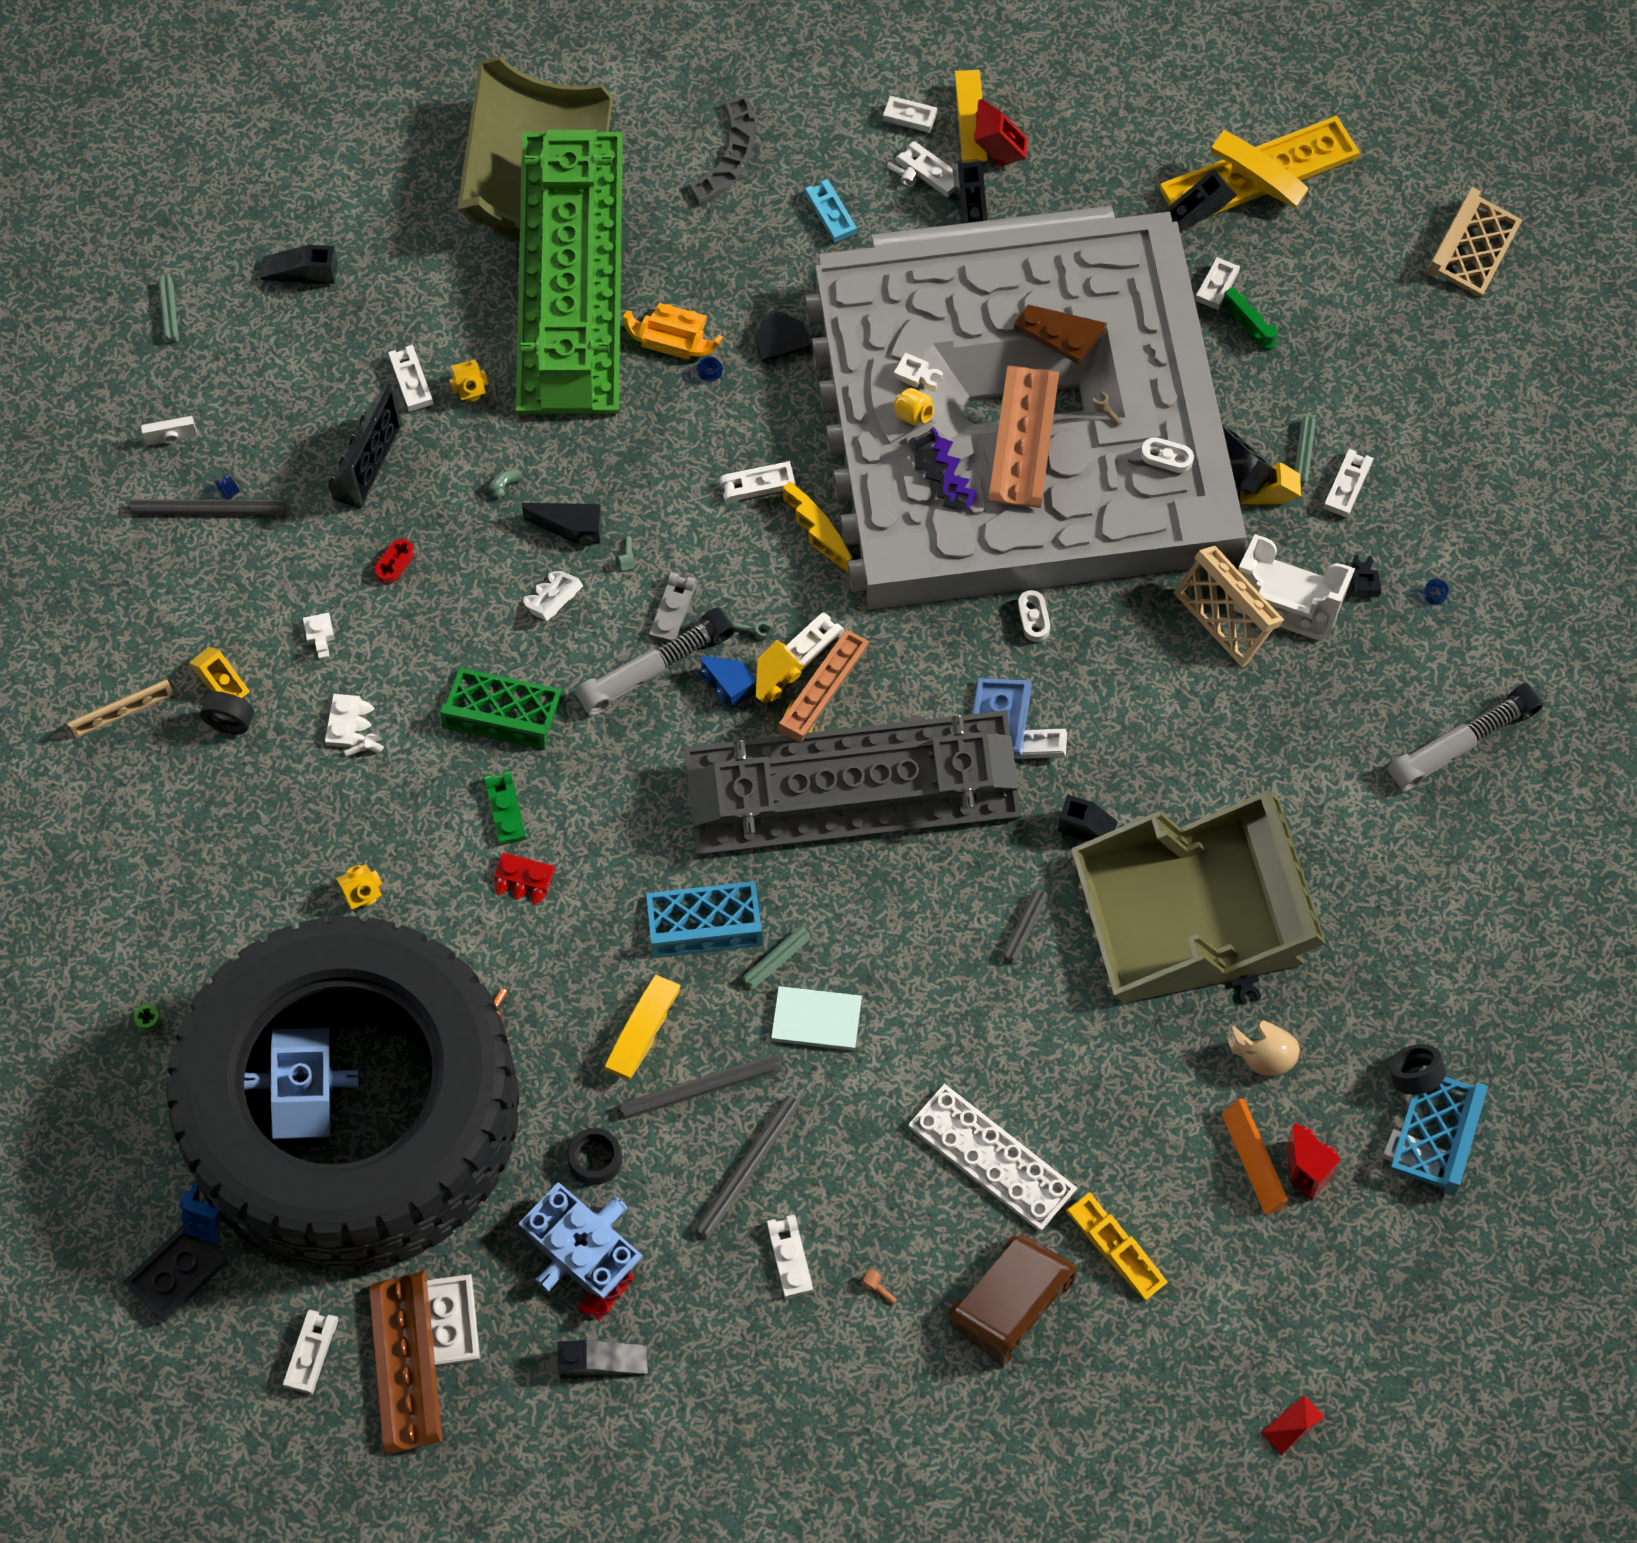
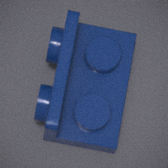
M193 1184L189 1193L185 1192L179 1205V1208L182 1209L180 1221L183 1222L184 1234L216 1244L221 1235L219 1210L209 1202H200L199 1186Z

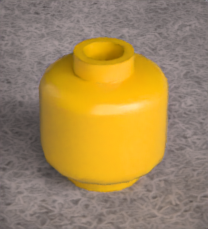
M909 388L898 394L895 398V414L899 420L914 426H920L932 418L934 405L929 395Z

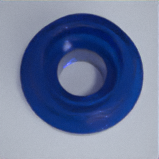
M709 356L700 361L697 372L701 379L711 382L721 377L723 367L718 359ZM708 368L714 369V371L708 372L706 370Z

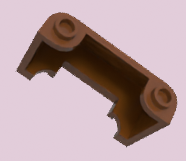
M1020 1234L1018 1237L1012 1235L1003 1247L1006 1251L963 1301L958 1299L948 1312L952 1315L949 1324L1003 1368L1013 1357L1011 1353L1017 1346L1021 1345L1025 1335L1055 1299H1059L1062 1296L1063 1289L1067 1292L1076 1282L1078 1268L1070 1261L1023 1234Z

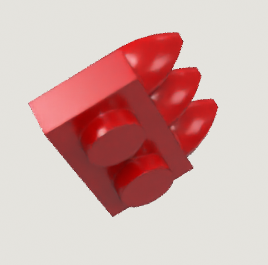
M503 852L494 875L497 895L503 894L512 884L513 896L515 900H518L531 889L530 898L533 905H536L545 898L555 872V866Z
M629 1271L604 1299L589 1293L578 1309L584 1315L600 1321L609 1314L613 1303L621 1299V1294L628 1288L629 1284L633 1283L635 1275Z

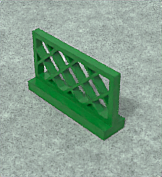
M459 668L447 703L443 704L440 712L442 728L545 750L548 734L562 696V689ZM463 677L474 679L477 684L465 689L461 683ZM492 684H499L503 690L491 695L486 687ZM522 689L526 690L528 695L516 700L512 693ZM482 690L486 697L474 703L469 695ZM545 694L554 696L552 702L543 706L537 699ZM507 695L512 703L500 708L495 700ZM464 697L469 703L464 708L453 706L454 702ZM533 701L537 709L525 713L521 706ZM491 703L495 709L491 713L480 712L478 708ZM516 708L521 716L513 719L506 717L504 714ZM540 714L546 719L544 725L532 723L530 720Z

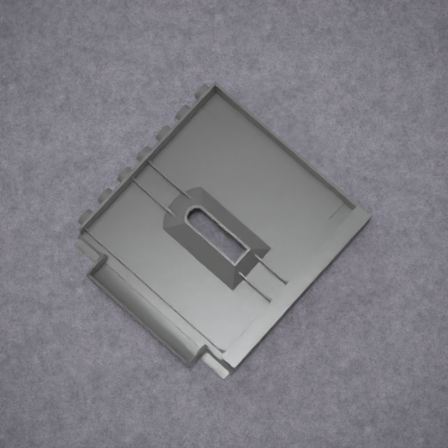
M1111 206L873 234L871 235L872 248L819 254L820 265H816L817 294L805 296L808 326H822L823 337L812 338L815 369L828 368L830 375L829 381L819 382L822 412L835 411L837 424L826 426L827 446L830 457L843 455L845 469L833 470L836 500H850L852 514L840 515L842 539L845 546H858L859 559L848 561L851 592L865 591L868 610L1191 569L1196 562L1194 557L1199 550L1216 546L1232 564L1242 562L1247 536L1177 222H1172L1170 212L1115 218ZM1029 304L1107 323V329L1078 365L1016 330L1014 322ZM905 353L929 362L928 370L938 369L943 372L942 381L935 378L931 379V381L937 383L936 391L928 390L924 383L921 382L916 388L894 378V371ZM1008 365L1036 370L1059 371L1057 389L1079 387L1084 410L1058 413L1053 416L1041 508L988 502L999 421L974 424L963 413V408L969 400L1003 396ZM912 388L929 395L934 405L932 418L920 426H914L899 420L895 414L894 401L898 394ZM1100 392L1107 393L1109 406L1122 421V424L1117 426L1104 412H1096L1093 406V397L1097 401L1102 402ZM934 427L938 436L953 442L947 455L961 459L954 475L970 479L966 488L977 490L969 510L966 509L968 500L966 495L958 494L954 499V502L963 506L961 511L944 507L945 499L936 498L941 483L925 479L927 470H915L914 453L909 444L911 438H916ZM1153 437L1185 445L1194 454L1192 467L1186 472L1177 473L1149 465L1142 459V445L1147 439ZM930 442L920 447L919 449L928 450L923 461L938 464L935 473L945 474L948 465L935 462L939 451L932 450L935 443ZM1155 452L1150 453L1151 455H1154V456H1157V455H1158V454L1155 453ZM1176 460L1178 463H1183L1182 460ZM949 485L947 491L955 493L957 486Z

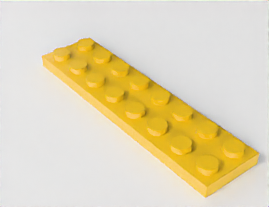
M1337 116L1255 147L1287 169L1300 181L1356 160L1360 155L1358 148ZM1220 160L1160 184V191L1170 206L1211 170L1215 169L1237 194L1233 200L1217 213L1266 195V193L1252 187L1253 180L1231 170L1232 164L1225 160Z

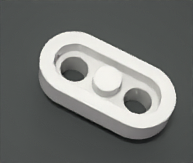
M1156 437L1147 439L1142 445V459L1149 465L1177 473L1186 472L1192 467L1194 454L1185 445ZM1155 452V453H1157L1158 455H1157V456H1154V455H1151L1150 453ZM1176 460H1182L1183 463H1178Z
M1033 590L1022 593L1018 600V610L1024 635L1034 642L1043 641L1050 632V621L1044 597L1039 592ZM1033 604L1036 607L1034 609L1027 608V605ZM1039 627L1041 631L1034 632L1032 628Z

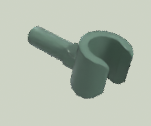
M630 536L625 537V554L618 556L622 571L635 567L632 553V538Z
M763 621L759 622L756 627L738 623L733 624L736 630L754 634V637L759 641L766 640L768 636L759 630L770 631L769 623Z

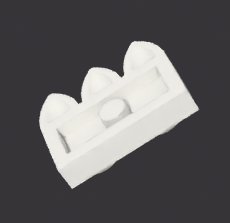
M562 571L549 573L548 579L551 584L542 583L536 585V591L539 596L529 595L524 597L525 606L531 614L548 621L583 587L578 578Z
M333 694L325 738L326 746L352 748L363 743L365 737L355 732L365 730L371 724L358 715L367 714L373 711L374 707L368 702L361 700L360 696Z

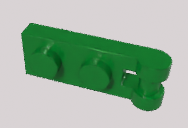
M1233 286L1226 290L1222 305L1264 350L1274 349L1278 336L1277 327L1268 325L1261 313L1254 310L1248 304L1246 297L1242 293H1238Z
M511 770L502 771L503 774L492 776V774L484 775L500 846L526 840ZM506 785V790L496 792L495 787Z

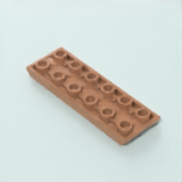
M1007 366L988 502L1041 508L1059 371Z

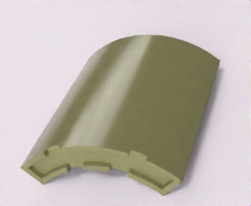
M501 56L479 61L457 210L476 225L484 224L492 228L491 233L520 242L522 132H547V130H597V132H609L613 96L602 83L570 86L549 83L533 78L512 67Z

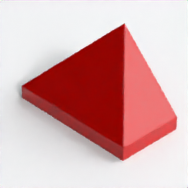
M1304 1395L1261 1434L1283 1455L1322 1421L1325 1416Z

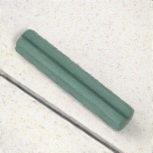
M161 276L158 282L164 338L167 343H176L179 340L173 281L170 276Z
M1304 416L1301 421L1295 471L1300 473V486L1307 485L1316 423L1314 417Z
M799 927L743 976L744 983L749 988L754 989L810 940L809 932L804 927Z

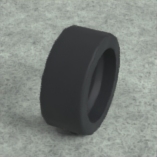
M213 691L206 695L199 715L206 724L214 729L231 734H243L249 729L255 712L253 707L244 699L230 693Z
M1417 1044L1408 1046L1394 1054L1389 1061V1072L1393 1084L1398 1091L1404 1094L1417 1095L1429 1092L1439 1086L1446 1077L1442 1056L1438 1049L1431 1045ZM1417 1066H1428L1426 1069L1417 1073H1406L1408 1070Z
M588 1128L579 1132L571 1140L568 1147V1162L573 1175L581 1182L590 1185H600L612 1180L619 1173L622 1165V1150L617 1138L610 1131L602 1128ZM600 1141L610 1148L612 1159L606 1168L600 1171H588L580 1165L578 1154L580 1149L588 1142Z

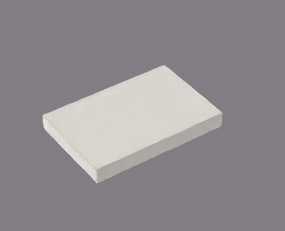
M472 1275L427 1280L435 1367L479 1361L480 1352Z

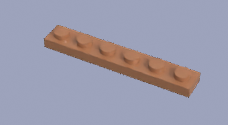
M846 629L780 721L777 731L801 743L864 654L870 641Z

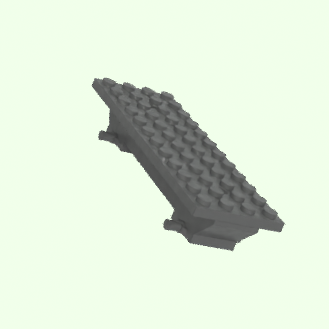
M1007 710L807 733L801 743L788 736H777L684 747L697 856L1021 818L1018 782Z

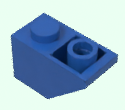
M704 656L700 659V674L707 684L712 683L716 688L715 693L722 703L727 701L731 708H734L756 693L757 679L742 661Z

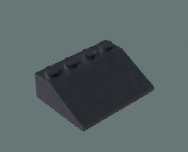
M391 384L386 385L370 404L367 412H363L361 415L359 429L357 433L354 432L352 434L349 449L346 454H342L336 475L333 474L330 478L328 488L331 491L332 499L362 508L401 429L402 422L394 387Z

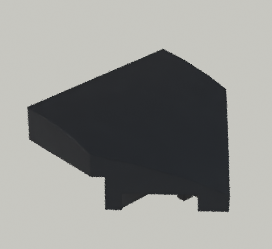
M769 308L754 336L762 361L811 346L802 321L772 308Z

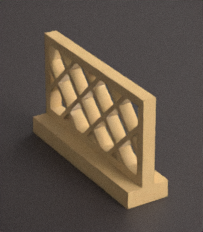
M1472 187L1460 206L1425 274L1435 277L1437 274L1468 292L1482 297L1522 219L1479 197L1481 191ZM1478 206L1487 210L1490 217L1480 219L1477 212ZM1506 220L1514 225L1512 229L1502 231L1499 221ZM1492 222L1496 232L1486 234L1482 224ZM1477 226L1480 236L1470 238L1467 227ZM1499 238L1502 248L1492 249L1489 239ZM1483 241L1486 251L1476 253L1473 243ZM1467 244L1470 254L1460 256L1457 246ZM1489 256L1492 266L1482 268L1479 258ZM1473 259L1477 270L1466 271L1463 261ZM1457 263L1460 273L1453 274L1445 268L1448 264ZM1479 275L1483 283L1481 288L1472 284L1469 277Z
M1216 546L1199 550L1194 557L1196 562L1176 588L1174 594L1241 667H1244L1249 663L1273 629L1280 627L1284 619ZM1201 567L1208 572L1209 581L1200 580ZM1188 585H1194L1195 599H1191L1184 592ZM1201 585H1209L1210 599H1202ZM1216 585H1220L1224 589L1226 599L1217 598ZM1203 604H1211L1212 618H1208L1204 614ZM1218 604H1226L1228 618L1219 617ZM1233 604H1237L1242 609L1243 618H1235ZM1220 622H1228L1230 636H1225L1221 632ZM1235 622L1244 623L1245 637L1237 636ZM1251 623H1255L1262 632L1258 637H1252ZM1237 641H1246L1247 652L1244 656L1238 651Z

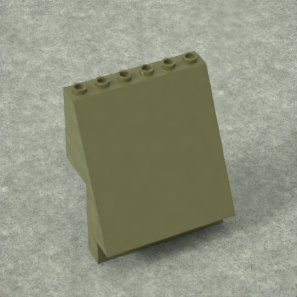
M1270 790L1183 827L1177 826L1165 814L1158 811L1071 848L1074 859L1071 860L1075 872L1079 874L1081 881L1078 887L1081 895L1086 898L1088 905L1085 911L1095 929L1092 933L1096 945L1100 947L1102 953L1100 963L1109 977V981H1107L1108 990L1113 997L1115 996L1124 1003L1239 979L1240 976L1247 974L1248 976L1304 965L1303 953L1326 944L1279 798Z

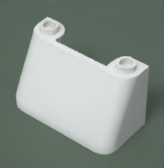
M1255 534L1238 571L1284 619L1280 625L1281 628L1317 640L1327 638L1332 631L1355 568L1337 563L1329 566L1324 576L1275 560L1277 553L1275 544L1271 540ZM1233 604L1234 610L1243 614L1242 609L1237 604Z

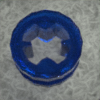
M224 474L222 480L217 479L215 481V485L230 500L233 493L238 494L240 491L229 475Z
M1432 579L1426 584L1423 595L1428 603L1440 605L1447 599L1449 588L1443 580ZM1432 588H1434L1435 591L1436 588L1440 589V596H1438V594H1436V596L1432 595Z

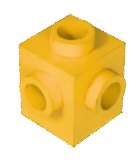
M475 359L450 366L454 377L449 380L453 394L458 393L460 399H466L467 402L478 400L481 398L480 395L486 394L484 386L488 385L487 377L484 370L480 371Z
M366 864L363 866H353L346 871V874L336 878L345 900L352 910L359 906L371 905L376 901V898L382 896L378 888L382 885L380 877L376 870L371 872Z

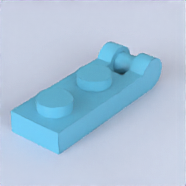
M828 179L821 181L818 186L813 187L811 185L804 188L805 196L811 202L834 243L857 234V227Z

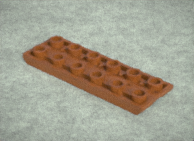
M426 1271L372 1283L369 1291L384 1449L387 1454H393L443 1442Z

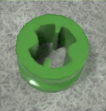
M142 1005L135 1011L134 1021L141 1031L152 1032L160 1026L161 1016L153 1005ZM146 1013H150L154 1018L153 1021L149 1020V1024H145L143 1019H141L142 1016L146 1017Z

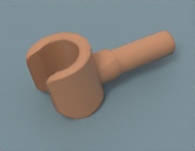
M869 1269L863 1278V1286L871 1291H876L893 1305L897 1299L884 1289L883 1286L879 1285L882 1277L881 1274Z

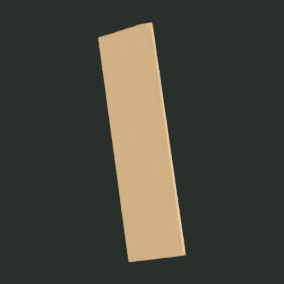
M165 679L67 723L73 736L77 738L173 696V692L168 680Z

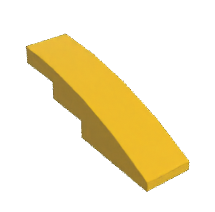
M980 70L955 71L962 160L976 158L985 163L987 162V152L974 141L978 100L982 99Z
M1225 130L1222 131L1211 147L1213 155L1232 164L1231 170L1253 180L1252 187L1294 208L1298 206L1308 191L1307 186L1268 155Z
M789 481L783 487V500L796 509V522L809 531V544L848 572V561L852 560V557L841 536L819 507Z
M658 975L654 976L623 1029L604 1067L605 1071L630 1081L650 1050L654 1037L665 1021L668 1009L677 997L681 985Z
M1090 1192L1086 1193L1066 1210L1092 1244L1144 1300H1147L1167 1283V1280L1132 1236L1128 1237L1114 1217L1104 1211Z

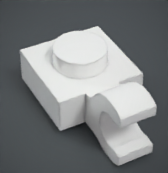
M324 613L304 617L303 621L308 645L316 644L319 659L329 658L327 641L335 640L330 614Z

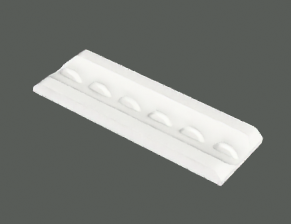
M946 1084L937 1091L908 1124L914 1133L1039 1231L1046 1227L1077 1190L1076 1186Z

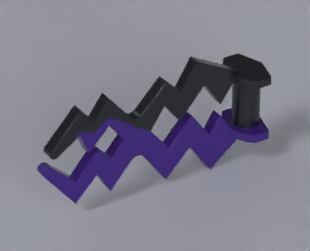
M934 427L916 438H911L909 444L914 453L915 470H927L925 479L941 483L936 498L945 499L944 507L961 511L963 506L954 502V499L958 494L968 496L966 509L969 510L977 490L966 488L970 479L954 475L961 459L947 455L953 442L938 436ZM930 442L935 443L932 450L939 451L935 462L948 465L945 474L935 473L938 464L923 461L928 450L919 449L920 447ZM949 485L957 486L955 493L947 491Z

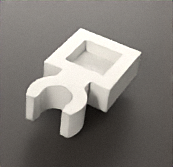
M905 353L894 371V378L916 388L921 382L924 383L928 390L936 391L937 383L931 381V379L935 378L942 381L943 372L938 369L928 370L929 362Z

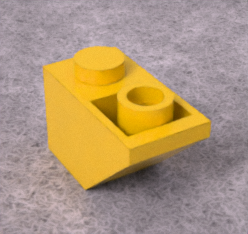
M778 640L757 660L756 697L765 703L778 699L782 694V689L788 683L796 681L801 675V670L805 667L791 650Z

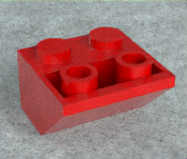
M979 99L974 132L976 144L987 152L1000 166L1026 159L1028 138L1000 110L984 99Z
M1295 1122L1286 1143L1290 1183L1313 1201L1334 1177L1341 1158L1338 1157V1153L1333 1147L1328 1144L1324 1145L1317 1140L1316 1135L1310 1128L1300 1126Z

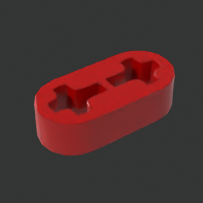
M397 539L389 546L375 566L378 581L383 584H392L399 579L414 557L413 545L409 540ZM406 548L407 554L401 553L398 557L397 550ZM390 567L392 568V574L386 573L383 575V569L388 570Z

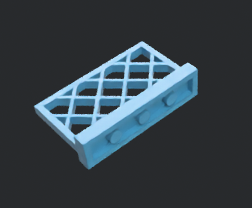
M755 881L646 893L653 958L763 946ZM751 890V897L745 903L735 898L738 892ZM713 894H720L725 898L718 906L707 901ZM692 897L698 902L689 910L680 904L684 898ZM665 900L670 905L661 913L653 907V901ZM729 902L740 908L733 916L723 911ZM702 905L712 911L705 920L695 914ZM675 908L685 914L678 923L667 917ZM746 912L754 917L755 922L742 924L738 919ZM717 915L727 920L724 926L718 927L713 926L710 922ZM690 918L700 924L696 929L687 930L682 926ZM663 921L673 927L669 932L656 933V928Z
M1445 1077L1443 1082L1437 1086L1439 1091L1430 1095L1426 1093L1420 1094L1421 1099H1418L1419 1094L1412 1095L1390 1170L1445 1188L1443 1193L1455 1196L1462 1180L1488 1086L1480 1083L1472 1086ZM1455 1089L1467 1093L1465 1100L1454 1104L1448 1092ZM1442 1095L1449 1107L1437 1112L1431 1100ZM1425 1103L1432 1115L1420 1120L1414 1109L1416 1106ZM1453 1112L1458 1120V1125L1448 1129L1441 1117ZM1436 1120L1442 1132L1430 1137L1423 1124ZM1418 1127L1425 1139L1412 1144L1407 1133ZM1446 1137L1451 1145V1149L1440 1153L1433 1141ZM1428 1144L1435 1157L1423 1161L1416 1149ZM1411 1152L1417 1162V1165L1412 1167L1398 1164L1400 1156ZM1438 1161L1444 1170L1443 1177L1431 1175L1426 1166Z

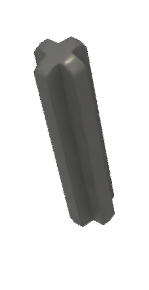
M1040 889L1033 891L1003 952L1004 960L1010 963L1017 961L1047 900L1048 894Z

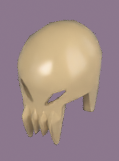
M1264 1020L1258 1027L1263 1037L1258 1040L1251 1041L1235 1026L1232 1027L1234 1034L1232 1039L1229 1035L1227 1036L1232 1052L1241 1056L1254 1072L1262 1076L1282 1075L1291 1070L1298 1062L1300 1052L1298 1041L1289 1032Z

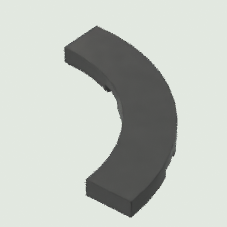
M746 94L724 102V108L730 121L731 136L721 162L706 175L688 184L689 190L699 207L714 200L729 189L743 173L751 158L755 142L754 113Z

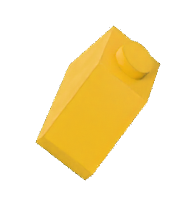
M1281 462L1272 466L1275 471L1257 495L1249 490L1245 493L1240 491V503L1285 504L1301 496L1300 473Z
M209 646L189 662L202 682L212 692L230 693L240 698H243L250 692L220 650Z

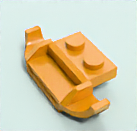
M659 303L651 316L646 315L642 322L637 321L633 317L632 311L627 310L623 316L625 329L634 339L641 342V347L687 360L691 356H705L714 352L723 337L718 335L715 340H704V331L702 330L705 327L707 316L698 314L695 311L676 308L669 304Z

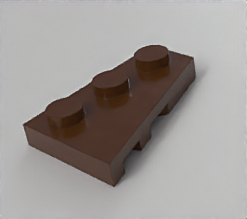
M1028 304L1014 322V328L1079 365L1107 329V323Z

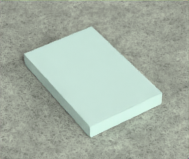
M779 986L771 1039L773 1042L855 1051L862 996Z

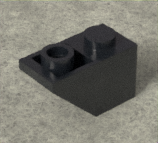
M1067 795L1059 818L1058 832L1090 841L1116 830L1118 821L1094 802Z

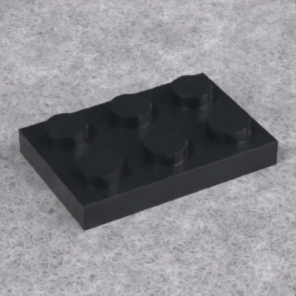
M182 1225L130 1274L123 1283L164 1324L228 1262L208 1241L184 1234Z

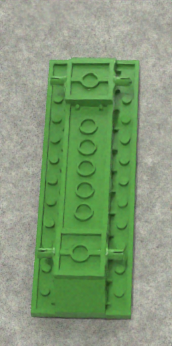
M597 130L522 132L516 382L517 414H619L622 132H597Z

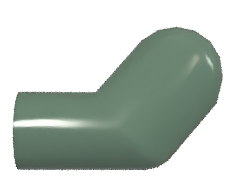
M519 468L496 475L488 486V490H491L493 498L504 496L505 491L503 487L505 485L522 481Z

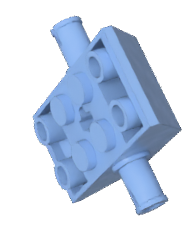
M330 1028L273 1029L271 1070H269V1073L245 1072L244 1087L245 1091L269 1090L271 1092L273 1140L331 1138L330 1091H333V1088L339 1087L358 1088L359 1077L358 1069L333 1071L330 1068ZM300 1076H304V1082H297Z
M558 1182L518 1223L536 1246L552 1260V1263L536 1277L535 1281L540 1287L544 1286L543 1289L549 1292L557 1281L566 1274L585 1290L604 1299L643 1258L642 1254L611 1228V1224L627 1210L624 1202H619V1198L613 1196L612 1200L598 1214L593 1213ZM580 1241H586L587 1243L586 1246L581 1244L577 1246L576 1244Z

